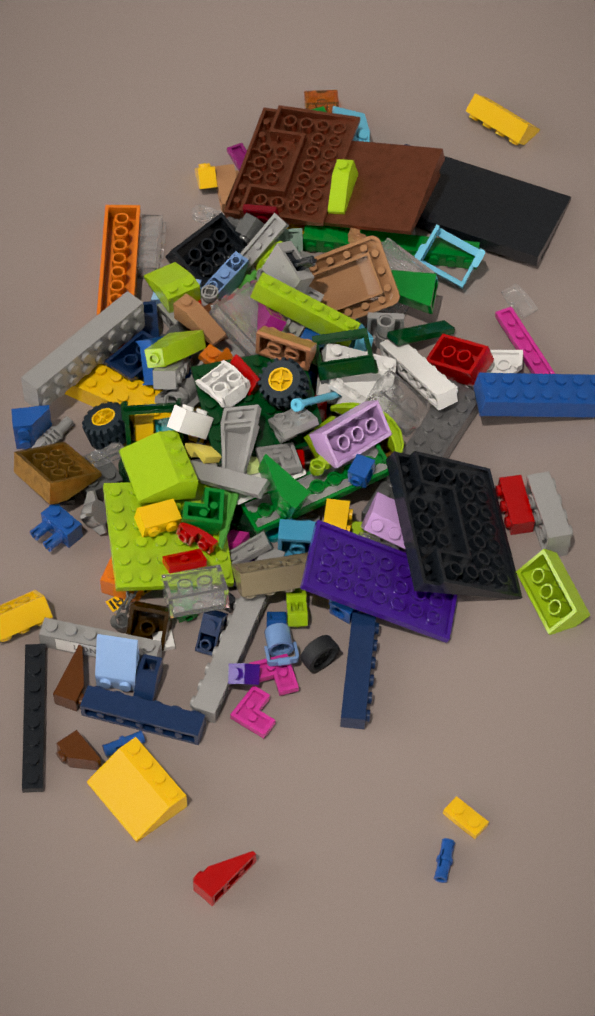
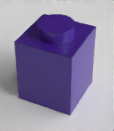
M229 663L228 684L259 685L260 664Z

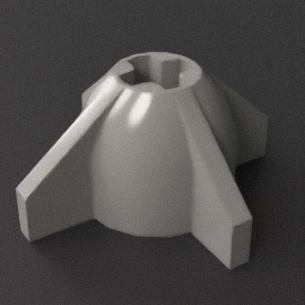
M95 490L87 492L80 518L85 525L101 535L107 533L105 523H107L106 508L104 502L97 499Z

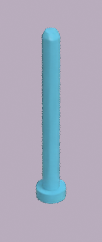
M333 391L306 399L295 398L291 401V408L295 412L302 411L306 406L340 398L341 395Z

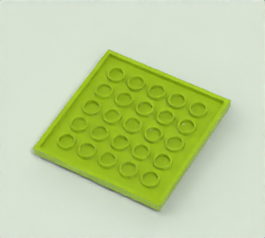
M131 482L104 483L103 492L116 591L233 587L234 579L227 537L224 547L221 549L219 547V534H210L218 540L215 551L210 555L206 551H202L207 559V566L169 574L162 563V557L200 549L195 542L189 546L182 542L176 534L177 529L172 532H161L154 537H142L134 519L136 509L158 502L139 504ZM198 483L195 498L174 501L181 514L185 501L201 503L205 487L220 488Z

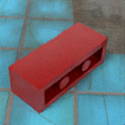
M522 475L500 477L495 490L497 497H500L501 512L505 514V527L509 528L510 535L533 532L535 520Z

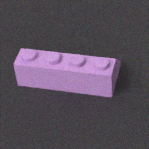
M378 400L364 401L309 434L316 452L334 468L340 467L356 457L357 454L363 453L392 435Z
M377 492L360 527L405 549L395 500Z

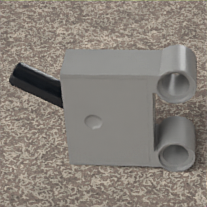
M292 241L277 243L263 267L258 269L257 280L264 272L305 293L314 279L309 268L316 265L317 259L314 256L302 258Z

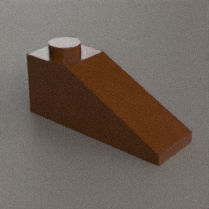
M78 645L53 693L56 705L76 712L85 694L84 654L81 645Z

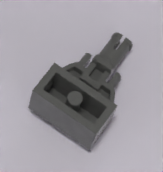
M248 213L245 214L243 219L240 218V220L230 216L227 217L236 229L235 231L240 234L239 238L246 243L250 242L265 225L258 218Z

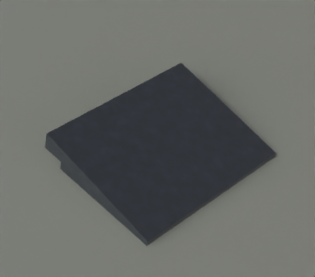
M444 156L445 160L439 170L440 178L416 227L433 232L437 224L441 229L461 240L480 242V248L537 266L540 259L543 258L571 201V196Z
M394 451L386 459L414 591L514 600L523 598L490 468L418 451H413L410 455Z

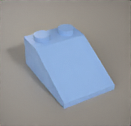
M97 634L96 686H101L105 689L116 688L125 692L134 691L137 670L140 664L138 640Z

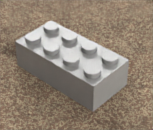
M549 471L527 475L525 489L534 516V530L541 550L547 549L556 552L559 557L565 556L568 553V548L571 547L570 539L573 536V529L571 525H568L567 512L561 506L562 499L561 495L556 492L555 479L551 478Z

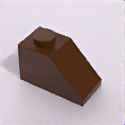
M77 730L56 743L57 757L62 763L66 762L70 768L98 770L102 766L101 758Z

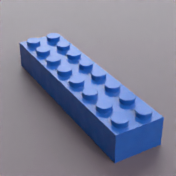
M479 373L473 386L480 416L595 417V375Z

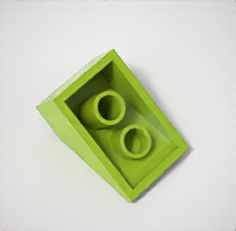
M176 262L144 275V279L168 313L174 312L173 303L185 294H188L196 301L201 300L199 283L190 272Z

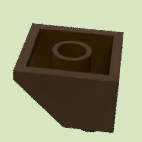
M135 601L130 605L126 634L153 640L152 634L162 631L161 647L162 651H164L166 640L172 627L174 608Z

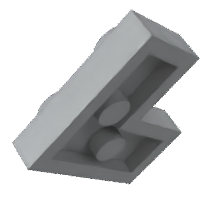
M293 442L256 448L259 465L263 456L267 454L289 474L302 472V465Z

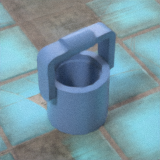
M275 623L268 626L264 632L267 646H264L267 665L272 667L297 663L299 661L296 641H292L289 626L284 623ZM293 650L295 652V656L293 657H283L270 660L269 655L274 657L288 653L289 655L293 652Z

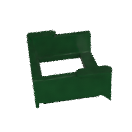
M367 328L312 336V341L317 343L312 365L317 366L320 381L378 373V366L373 357ZM364 338L367 355L322 362L318 345Z
M177 398L176 403L130 406L128 401H123L121 403L122 420L125 422L127 446L137 442L131 439L129 415L172 412L174 405L182 407L181 398ZM178 432L184 446L185 441L188 440V434Z

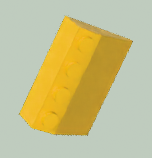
M136 737L120 747L87 781L90 788L136 843L187 807L186 794Z

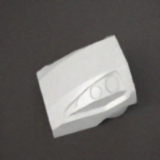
M225 360L221 361V364L201 379L195 381L200 389L208 393L221 407L225 408L233 407L245 398L251 387L249 380L236 367Z

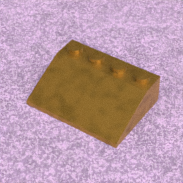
M66 442L14 452V473L49 504L67 501L102 476V473Z

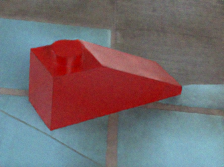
M251 851L208 866L204 871H199L193 878V890L213 906L256 863V853Z

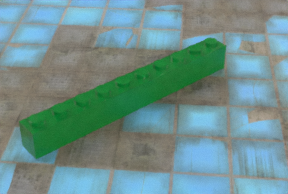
M305 225L303 251L326 253L350 244L348 242L350 228ZM360 229V233L367 237H378L382 243L387 260L416 263L414 261L415 254L420 245L426 244L429 239L428 236ZM436 237L424 261L431 265L469 269L475 256L442 238ZM465 241L479 249L480 242Z

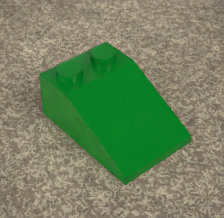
M265 454L258 467L261 478L268 479L270 483L267 492L276 512L282 518L290 520L304 505L310 492L271 457Z

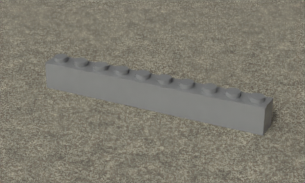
M271 548L256 557L254 561L285 556V552ZM258 594L255 598L250 599L242 596L236 598L233 606L234 612L229 614L227 618V628L222 630L220 634L219 646L214 647L212 652L213 659L211 663H207L204 674L206 675L204 679H200L197 686L198 693L190 701L192 711L196 710L205 714L206 721L216 722L232 684H228L229 663H242L271 595Z

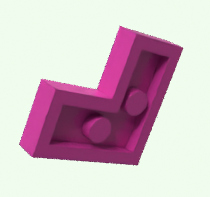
M288 653L270 657V660L289 656ZM266 659L249 663L260 664L259 682L274 679L279 696L299 691L291 664L270 667L267 665Z
M253 685L232 711L230 719L264 739L276 724L275 719L261 711L270 700V695Z

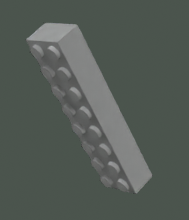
M127 291L21 377L24 400L33 407L49 405L50 407L52 402L58 397L63 396L69 388L75 386L85 375L90 374L92 369L98 364L103 363L121 345L128 342L137 332L142 331L145 326L143 302Z

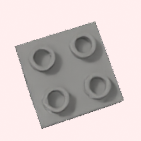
M368 312L367 330L372 335L373 341H375L379 349V343L388 339L387 334L389 331L404 328V314Z
M186 378L177 389H164L155 396L154 403H176L177 398H181L182 406L183 404L192 406L195 411L200 404L194 380Z
M305 407L302 411L298 412L293 411L291 408L268 419L269 426L274 430L275 436L280 443L297 437V434L301 435L315 429L319 425L317 417Z

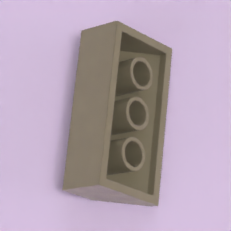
M308 552L232 564L239 594L250 599L255 598L258 594L274 595L277 591L293 592L296 588H300Z

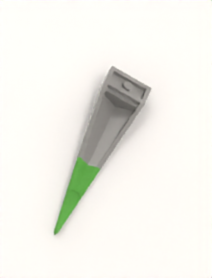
M259 405L224 408L221 420L222 468L246 474L260 428L258 423L261 407ZM229 490L224 492L223 523L219 533V547L221 549L224 547L240 494Z

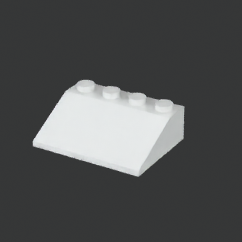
M334 343L325 344L320 351L322 362L367 355L365 351ZM373 354L377 362L378 373L339 378L350 388L356 389L365 398H369L372 401L378 400L381 408L388 410L395 379L396 359ZM319 375L317 378L316 395L333 392L328 387L329 380L320 381ZM339 398L329 400L327 403L335 404Z

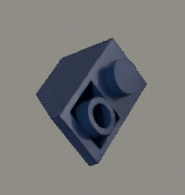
M156 301L143 302L145 326L142 330L153 337H159Z
M210 608L203 613L195 651L212 656L214 647L219 646L220 634L222 630H225L228 613Z
M142 655L137 670L133 696H140L145 700L154 701L163 673V659L161 657Z

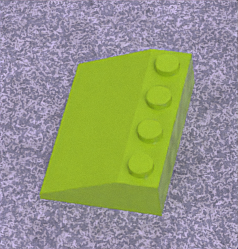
M160 431L119 450L139 504L162 502L173 498L174 500H182L196 497L198 479L178 431Z

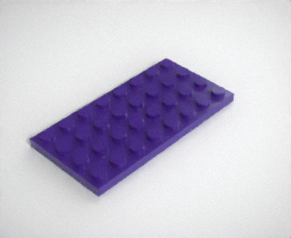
M321 520L316 521L300 589L447 643L450 640L457 600L456 594L414 591L405 552Z

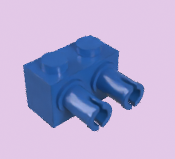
M51 504L41 512L42 522L30 530L31 536L37 541L48 531L53 534L43 542L44 547L49 552L53 551L60 543L70 548L83 537L82 524L58 504Z

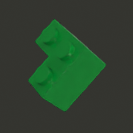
M205 487L201 503L185 501L180 514L182 517L181 522L196 526L209 534L218 535L223 523L225 490Z

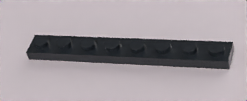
M25 644L23 793L44 792L45 644Z

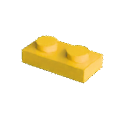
M457 796L443 810V815L473 839H476L489 824V821Z

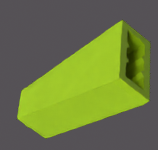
M203 330L168 333L144 350L147 367H165L205 349Z

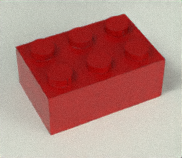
M447 334L441 335L426 358L448 380L450 379L472 387L478 374L486 373L494 361L489 346Z

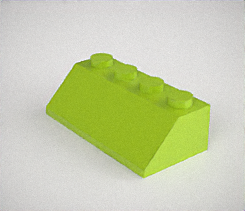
M543 549L516 571L549 635L576 627L590 616L587 607L556 552Z

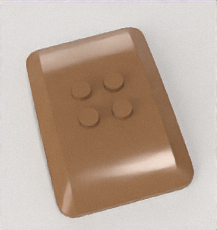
M368 236L314 257L317 259L316 265L309 268L314 276L309 287L324 294L321 303L354 320L367 316L368 312L374 313L393 306L400 299V294L382 243L376 236Z

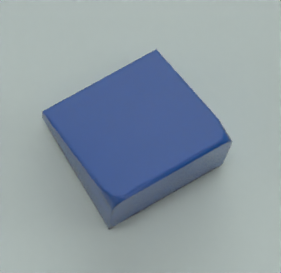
M267 612V627L275 623L286 624V612Z

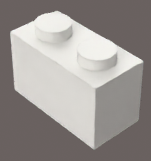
M183 404L182 407L174 405L167 427L184 434L206 439L214 418L208 416V412L200 408L194 411V407Z

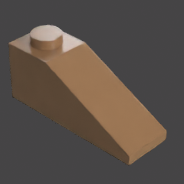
M234 164L215 166L216 189L223 214L239 173L238 170L235 171Z
M185 294L173 303L174 318L191 331L203 330L205 341L212 346H215L226 337L224 330L204 307L188 294Z

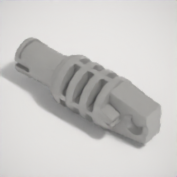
M66 416L58 425L51 426L49 430L38 438L32 448L59 443L63 439L65 432L74 426L72 419Z

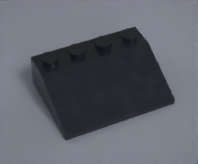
M221 212L173 248L165 258L170 264L176 262L190 272L195 279L201 280L203 287L235 251L241 253L248 244L239 238L240 234L235 231L236 229Z

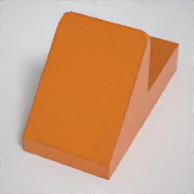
M209 344L199 354L198 359L205 364L230 360L233 358V355L228 347L221 352L215 346Z

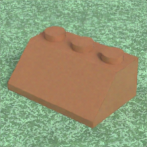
M262 326L257 331L256 354L271 359L278 358L279 360H281V357H286L287 360L291 358L302 369L309 370L316 354L317 343L310 339L297 337L292 333L279 331L274 327Z

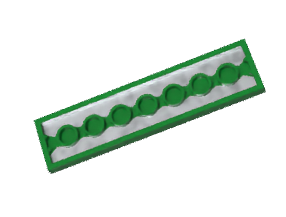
M378 443L360 454L375 460V472L368 485L389 476L386 463L387 456ZM355 457L338 468L331 467L330 469H325L324 473L320 476H313L308 471L306 475L297 478L296 480L310 494L304 505L291 519L326 505L327 499L337 500L363 488L360 486L356 487L348 482V470ZM268 492L264 493L261 499L253 498L240 504L241 510L256 535L278 527L280 519H286L278 515Z

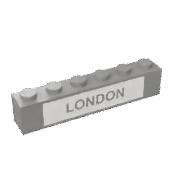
M44 618L39 632L40 644H45L46 648L75 653L78 645H81L84 656L96 658L97 634L138 640L140 661L143 654L161 657L162 655L161 641Z

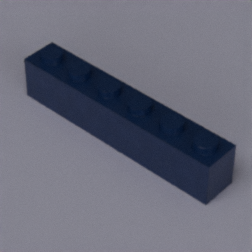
M352 612L340 727L365 730V722L370 721L371 710H367V704L372 702V692H369V686L373 687L374 675L370 674L371 669H375L376 657H372V653L377 652L378 640H374V634L378 635L379 623H376V617L370 614Z
M88 685L80 704L82 716L199 745L206 725L205 714L199 711L185 710L176 705H165L156 700H145L140 696L125 695L120 691L106 690L101 686Z

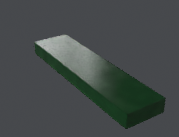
M442 320L389 331L387 338L399 346L441 337L442 334H454L455 327Z

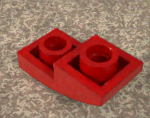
M181 522L178 526L176 534L182 542L189 546L196 542L198 547L209 555L215 551L218 540L209 533L184 522Z

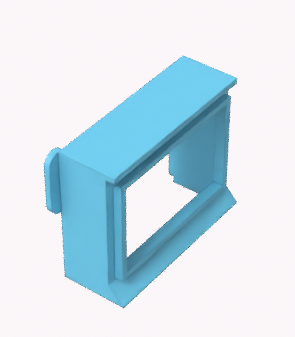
M436 224L426 244L420 245L414 256V261L419 266L463 289L473 269L479 266L485 251L448 233ZM437 236L475 256L462 281L424 261Z

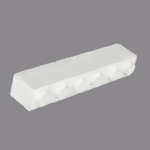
M389 339L379 343L381 356L396 359V372L435 408L441 410L458 402L457 386L451 383L444 374H441L434 365L432 366L425 357H422L415 348H412L409 344L397 346Z

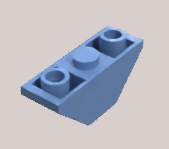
M235 251L204 286H216L219 290L218 298L230 296L241 284L249 260Z

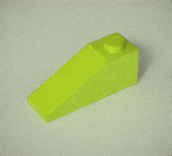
M337 159L332 174L328 214H345L359 174L354 160Z

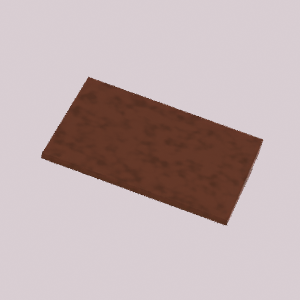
M279 105L278 109L264 107L224 209L225 217L230 216L238 220L240 218L243 219L245 216L242 210L244 204L275 206L278 209L280 218L287 224L323 226L328 213L331 181L337 159L347 160L360 123V117Z
M353 141L347 160H354L359 174L345 214L327 213L324 225L411 235L440 178L439 170L445 160L443 149Z

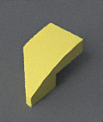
M185 443L184 445L188 454L191 457H199L203 464L219 463L222 457L211 446L196 443Z

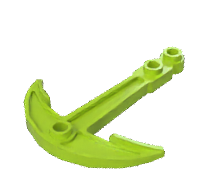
M361 403L335 404L330 406V410L344 414ZM383 411L392 435L386 438L388 440V447L392 453L394 451L402 453L404 441L401 429L394 419ZM319 455L318 458L311 460L309 471L313 476H320L324 473L325 469H330L333 466Z

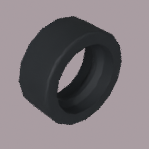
M322 635L305 647L300 658L310 672H319L336 659L340 648L331 636Z

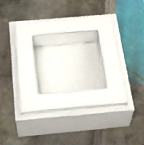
M172 630L169 631L164 651L175 649ZM162 631L154 632L152 634L153 640L161 641Z

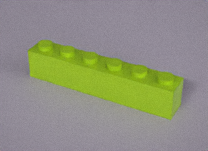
M264 272L258 279L250 298L321 335L358 329L361 324ZM352 340L336 343L349 347Z

